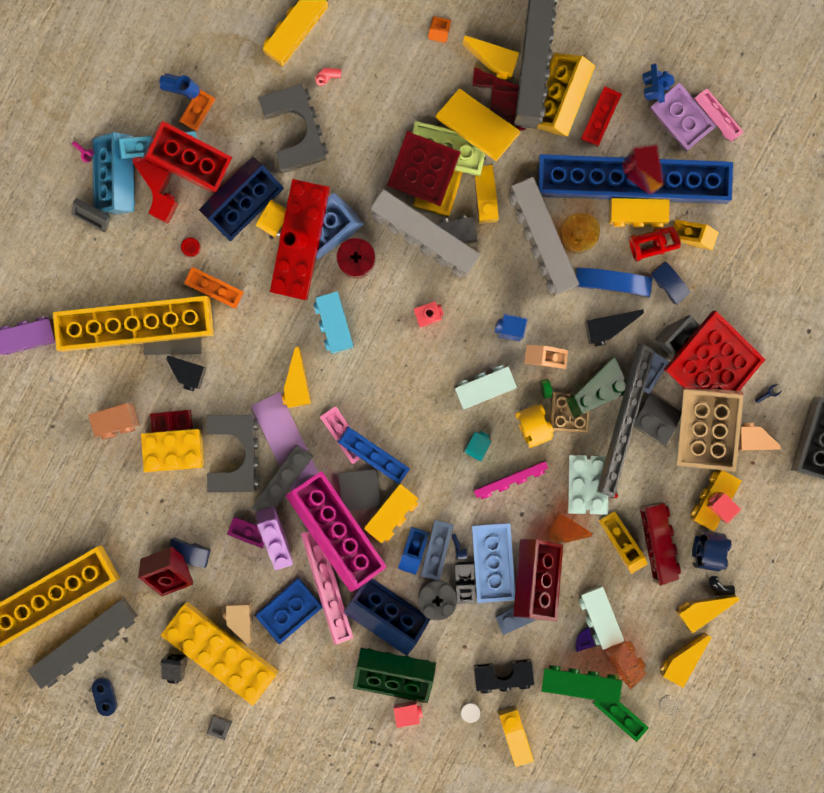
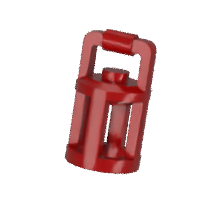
M670 226L663 229H654L652 232L638 236H629V246L635 262H638L647 257L658 254L663 255L665 252L679 249L681 247V239L675 228ZM670 233L674 244L667 245L664 234ZM653 240L654 247L640 250V243Z

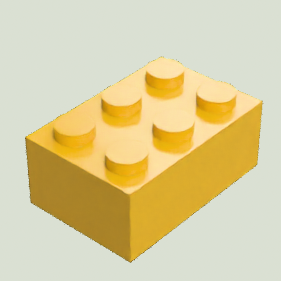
M202 429L141 434L144 472L205 467Z

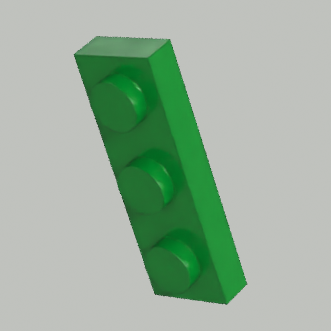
M597 700L592 702L636 742L649 729L642 720L621 702L620 704Z

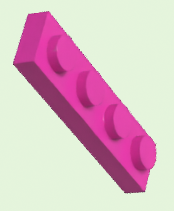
M542 461L473 491L476 498L481 497L482 500L492 496L491 492L495 490L502 492L509 489V485L516 482L519 485L528 481L527 477L534 475L536 478L545 474L544 470L548 469L545 461Z

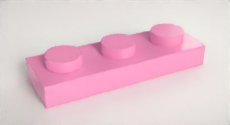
M708 89L694 98L697 104L709 115L714 124L720 128L723 136L729 139L730 142L743 133V130Z
M336 406L320 416L336 441L345 428L349 426ZM339 444L352 464L361 459Z

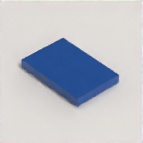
M297 578L255 614V617L280 645L323 607L302 580Z

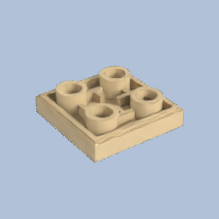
M552 392L550 423L553 430L588 433L590 411L573 417L566 402V399L572 393Z

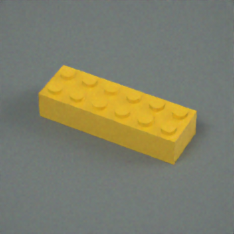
M186 602L160 635L252 706H254L278 673L276 668L189 602Z

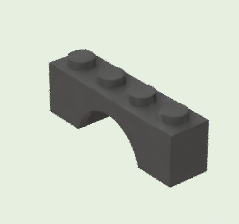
M297 445L251 509L255 512L273 506L276 509L314 456L300 445Z

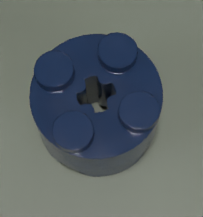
M699 530L698 532L701 534L700 536H695L692 547V557H695L696 562H692L693 566L717 572L726 570L728 566L727 554L732 545L731 539H727L724 533Z

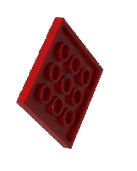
M713 310L663 370L684 389L740 391L766 359L717 311Z

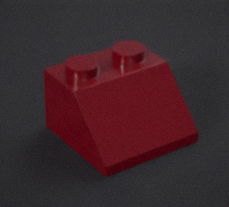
M172 546L140 559L138 578L160 596H165L193 585V579L184 557Z

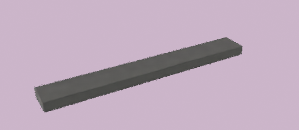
M644 344L637 345L597 492L614 498L655 352V350Z

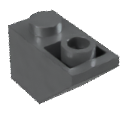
M461 215L457 217L458 220L450 221V218L439 220V223L436 224L464 244L477 242L473 217Z

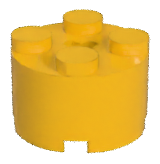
M535 404L515 413L516 420L519 419L520 421L518 426L526 444L529 443V448L547 442L553 437L552 432L554 431L550 421L546 422V413L542 404Z

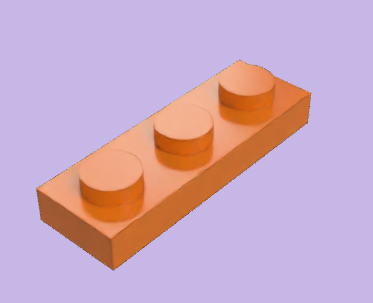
M191 267L184 282L185 285L234 309H237L244 294V291L194 267Z

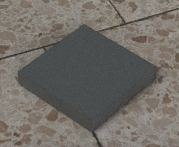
M376 469L338 474L341 500L349 511L381 507Z

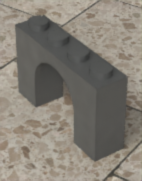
M298 84L258 97L266 120L286 113H293L302 117L307 123L306 136L299 144L276 152L283 174L326 160L325 154H328L325 142L321 143L319 136H322L320 126L314 123L313 118L317 117L314 107H309L307 101L311 99L308 88L304 89L302 84Z
M206 415L207 435H233L243 443L245 448V460L236 471L207 473V493L255 492L256 488H259V476H256V468H259V458L255 457V449L259 448V440L255 438V430H258V419H255V415Z

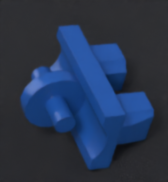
M655 63L651 65V71L642 74L645 85L652 84L651 87L644 89V96L647 101L657 99L659 103L665 102L664 90H669L670 86L674 84L675 79L673 75L668 74V71L663 73L658 71L657 64Z

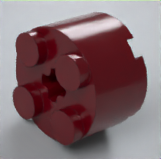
M348 239L340 245L337 251L338 266L349 278H364L375 267L376 257L370 243L363 239ZM355 254H358L361 258L358 259V263H354V260L351 259Z

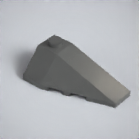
M688 315L668 325L654 340L673 358L700 325L691 315Z

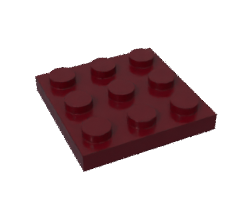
M407 131L387 186L441 207L462 152Z

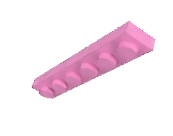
M309 531L300 533L333 643L339 644L353 639L347 615L343 613L345 608L332 565Z

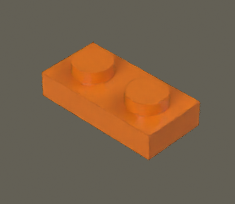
M200 90L198 96L189 103L179 122L197 132L216 99Z

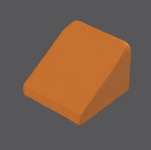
M433 16L428 39L446 43L451 20Z

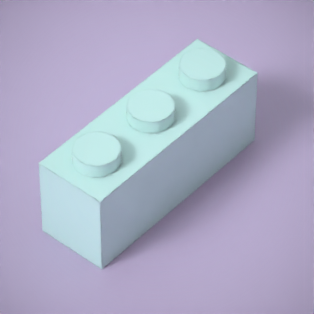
M503 365L493 368V373L486 375L483 372L474 376L476 379L474 381L468 382L466 379L457 383L458 387L455 388V392L462 409H467L517 388L509 367L504 368Z
M598 585L579 593L581 598L578 601L581 609H586L588 616L585 619L589 628L593 627L595 634L592 636L596 646L600 645L602 649H606L623 642L624 638L604 588Z

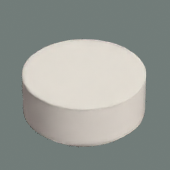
M468 702L461 708V716L464 721L474 723L480 717V709L477 704Z

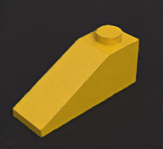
M464 36L463 45L493 74H496V77L503 80L512 78L519 52Z
M484 165L481 176L474 175L478 224L498 222L499 219L493 165Z
M300 347L294 348L284 386V394H281L283 405H287V408L312 404Z
M615 511L599 520L601 527L631 574L647 565L644 554Z
M726 595L690 602L685 601L678 607L679 610L676 613L687 629L694 633L740 599L736 595Z
M703 633L670 655L667 660L665 659L662 662L660 674L684 688L712 637Z
M516 705L498 711L515 767L533 762L534 760Z

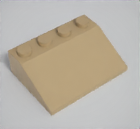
M684 389L677 466L736 471L743 391Z

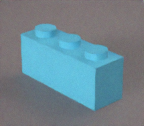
M338 291L316 297V303H313L316 314L320 313L322 321H319L321 332H325L327 337L324 340L326 350H330L331 354L354 348Z

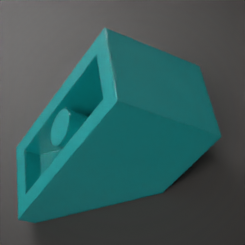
M479 431V433L474 432L463 452L481 462L492 442L489 440L490 436L482 431Z

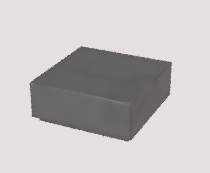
M214 714L207 734L225 741L232 721Z

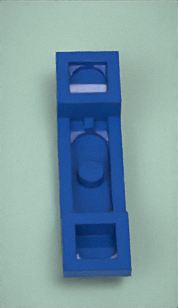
M577 267L576 278L579 282L577 287L650 297L653 280L651 277L593 268Z

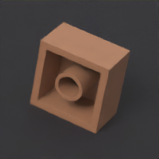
M129 403L88 414L94 436L101 437L102 440L117 437L116 433L118 432L126 434L136 431L135 427L140 426L134 405Z

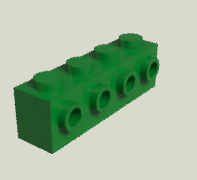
M549 665V668H544L541 692L620 704L623 680L619 679V675L607 674V677L599 676L600 672L588 671V674H582L580 669L569 668L568 671H562L560 666Z

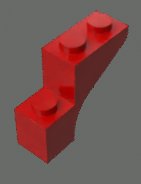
M142 157L133 158L134 166L152 192L153 200L148 214L169 224L179 205L174 201V196L166 192L163 195L172 175L167 170L152 164Z

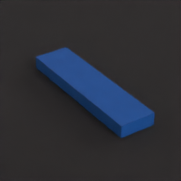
M349 426L345 428L337 440L340 445L398 484L401 483L410 470L409 467Z

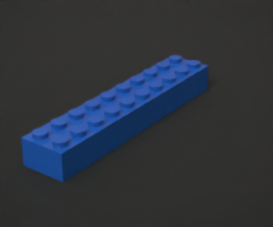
M540 154L538 158L537 187L542 197L609 200L611 198L669 199V202L728 204L732 201L733 162L660 159L664 184L654 194L649 195L627 179V174H624L622 169V162H625L623 157Z

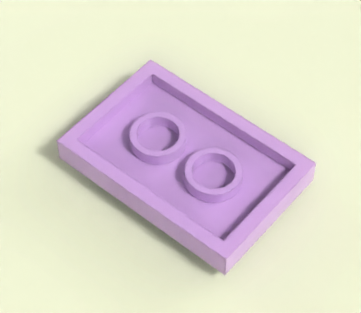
M680 83L665 94V102L659 103L657 101L649 108L685 152L716 127L714 122Z

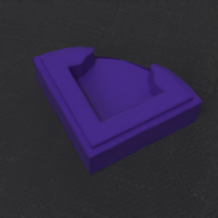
M589 627L584 628L576 638L575 647L577 652L595 646Z

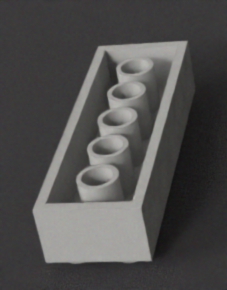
M534 177L513 185L508 199L511 206H515L517 210L515 215L518 223H522L524 226L523 235L526 241H530L532 248H530L532 256L539 261L538 270L541 276H545L547 280L545 286L548 293L553 294L555 297L576 288L579 282Z
M384 189L370 208L374 221L381 225L385 223L389 227L388 230L395 235L399 233L403 235L404 241L412 246L414 244L419 246L420 251L426 256H434L436 262L441 266L445 267L447 265L452 268L451 272L459 278L462 276L466 278L480 257L479 253Z

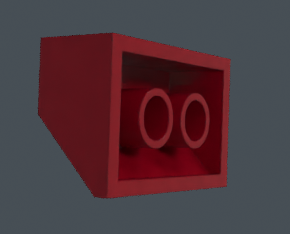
M658 145L633 148L624 159L625 162H622L623 173L627 174L628 180L649 195L654 194L664 184Z

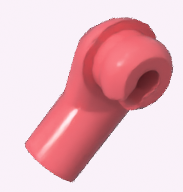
M323 68L315 77L316 84L323 86L331 78L341 79V69Z

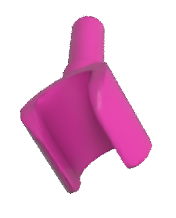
M73 141L72 145L81 152V159L84 162L92 161L87 154L94 156V151L92 149L86 150L76 141Z

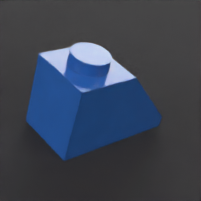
M411 527L398 569L416 575L429 532Z

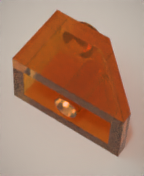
M559 512L546 531L550 534L549 538L557 543L560 540L567 543L593 535L592 532Z

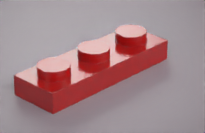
M608 87L603 88L581 137L582 141L595 147L599 146L621 98V93Z

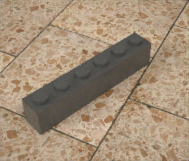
M125 598L121 599L27 671L41 689L46 685L50 688L58 682V676L61 674L66 676L74 670L72 666L75 663L82 664L89 658L87 654L91 651L96 653L103 648L104 641L107 639L112 641L119 636L118 631L121 628L128 629L135 623L133 619L138 615Z

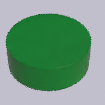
M548 379L540 380L543 398H551L552 387Z

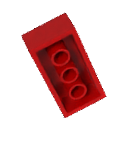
M164 121L158 123L142 157L211 193L217 192L232 159L231 156Z

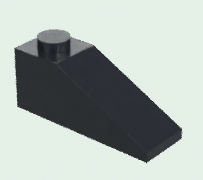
M644 309L585 321L589 344H594L595 347L606 345L605 341L612 339L644 314Z

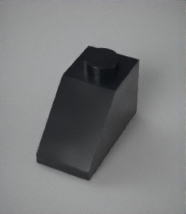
M167 355L166 360L178 383L183 384L184 389L193 392L195 388L200 389L207 367Z
M166 654L161 659L162 679L167 680V683L178 684L179 681H182L185 677L187 655Z

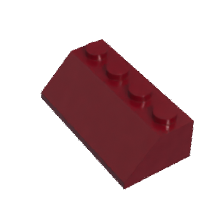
M663 502L639 506L653 582L661 586L679 580L681 568L679 562L676 563L675 559L677 547L675 543H672L671 536H674L672 525H669L668 517H670L669 507L665 506Z
M520 539L513 617L557 622L563 544L538 539Z

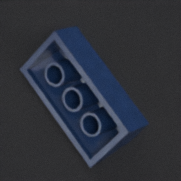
M252 156L199 211L231 242L284 187L262 163Z
M373 578L359 587L343 612L406 656L416 646L431 620L425 617L420 610Z

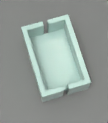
M569 455L568 513L586 514L587 510H590V514L608 515L609 497L597 492L606 456L592 455L591 460H589L588 455Z

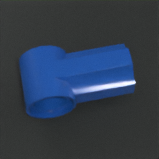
M165 73L163 76L161 75L159 80L161 90L183 95L188 99L196 98L200 92L199 86L186 75L176 76Z

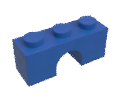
M504 314L502 318L496 321L494 332L498 333L497 338L520 342L525 335L527 318Z

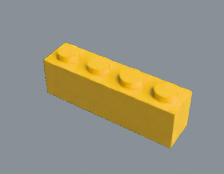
M298 0L295 7L291 6L287 11L285 20L283 22L280 21L276 25L275 33L272 37L269 36L264 41V53L283 67L327 10L328 2L326 0Z

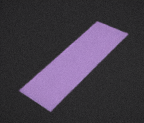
M280 392L251 406L280 468L297 445L308 451L287 406L283 405ZM313 460L310 461L290 487L291 491L318 474Z

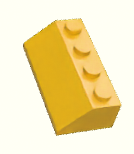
M554 53L548 67L550 72L547 85L544 86L548 87L543 105L545 106V114L542 123H539L537 128L553 135L568 136L595 65L582 55Z

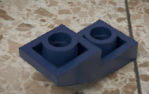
M666 261L651 272L659 288L665 290L673 304H678L691 293L679 275Z
M176 537L170 540L169 547L172 546L184 557L186 564L202 568L207 567L210 549L197 543L189 544Z

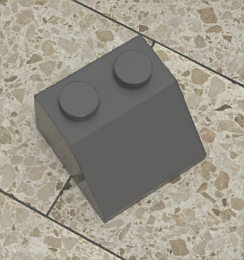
M650 393L638 410L634 429L661 445H667L677 428L682 412Z

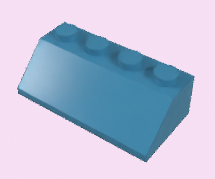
M112 132L92 138V150L95 153L93 156V207L106 214L134 212L135 182L133 158L121 159L118 139L133 138V135Z

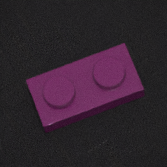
M233 517L227 535L263 549L265 544L258 526L238 517Z

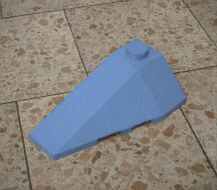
M336 193L328 197L316 261L351 237L364 225L354 209Z

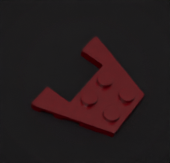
M474 67L472 86L492 88L490 110L514 126L519 86ZM515 127L520 131L526 130L523 127Z

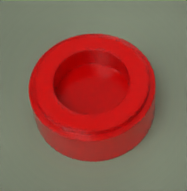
M186 238L181 243V251L188 257L197 256L201 250L200 243L195 238Z

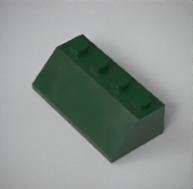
M360 648L353 689L428 703L434 681L436 662L396 655L390 652L376 651L370 648Z

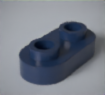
M100 677L92 684L93 697L99 714L110 716L117 709V700L111 681L106 677ZM102 685L104 687V691H100L98 689V686ZM104 704H108V705H109V709H108V710L104 709V707H103Z

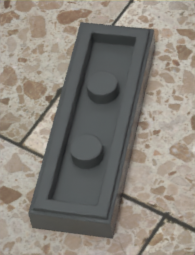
M197 337L143 343L144 355L202 354V339Z

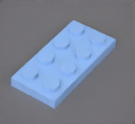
M510 523L472 525L477 603L514 601L515 582Z

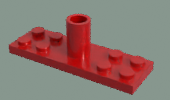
M292 179L270 287L271 293L308 300L330 192L329 186Z

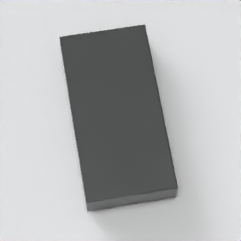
M78 198L73 201L71 215L103 232L108 229L109 215Z

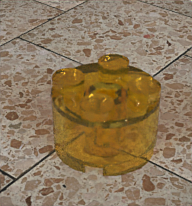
M585 213L570 215L559 231L563 247L573 254H582L589 251L596 245L600 236L598 221L592 215ZM577 230L583 231L582 237L576 235Z

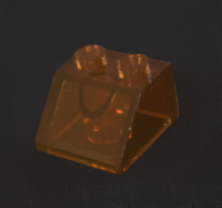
M624 639L623 642L604 649L629 689L634 688L647 674L644 670L646 667L641 657L637 658L633 653L636 649L631 641L627 642Z

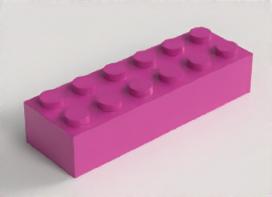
M322 471L286 495V498L350 592L358 589L387 568Z

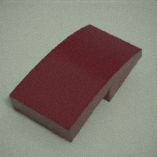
M191 410L150 414L152 433L193 429Z

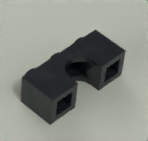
M531 659L511 661L512 671L506 677H499L494 673L493 663L473 665L476 691H480L481 694H487L495 689H500L501 692L510 691L513 687L529 689L531 685H534Z

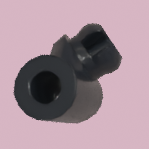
M717 576L709 578V588L716 595L735 594L734 585H723Z

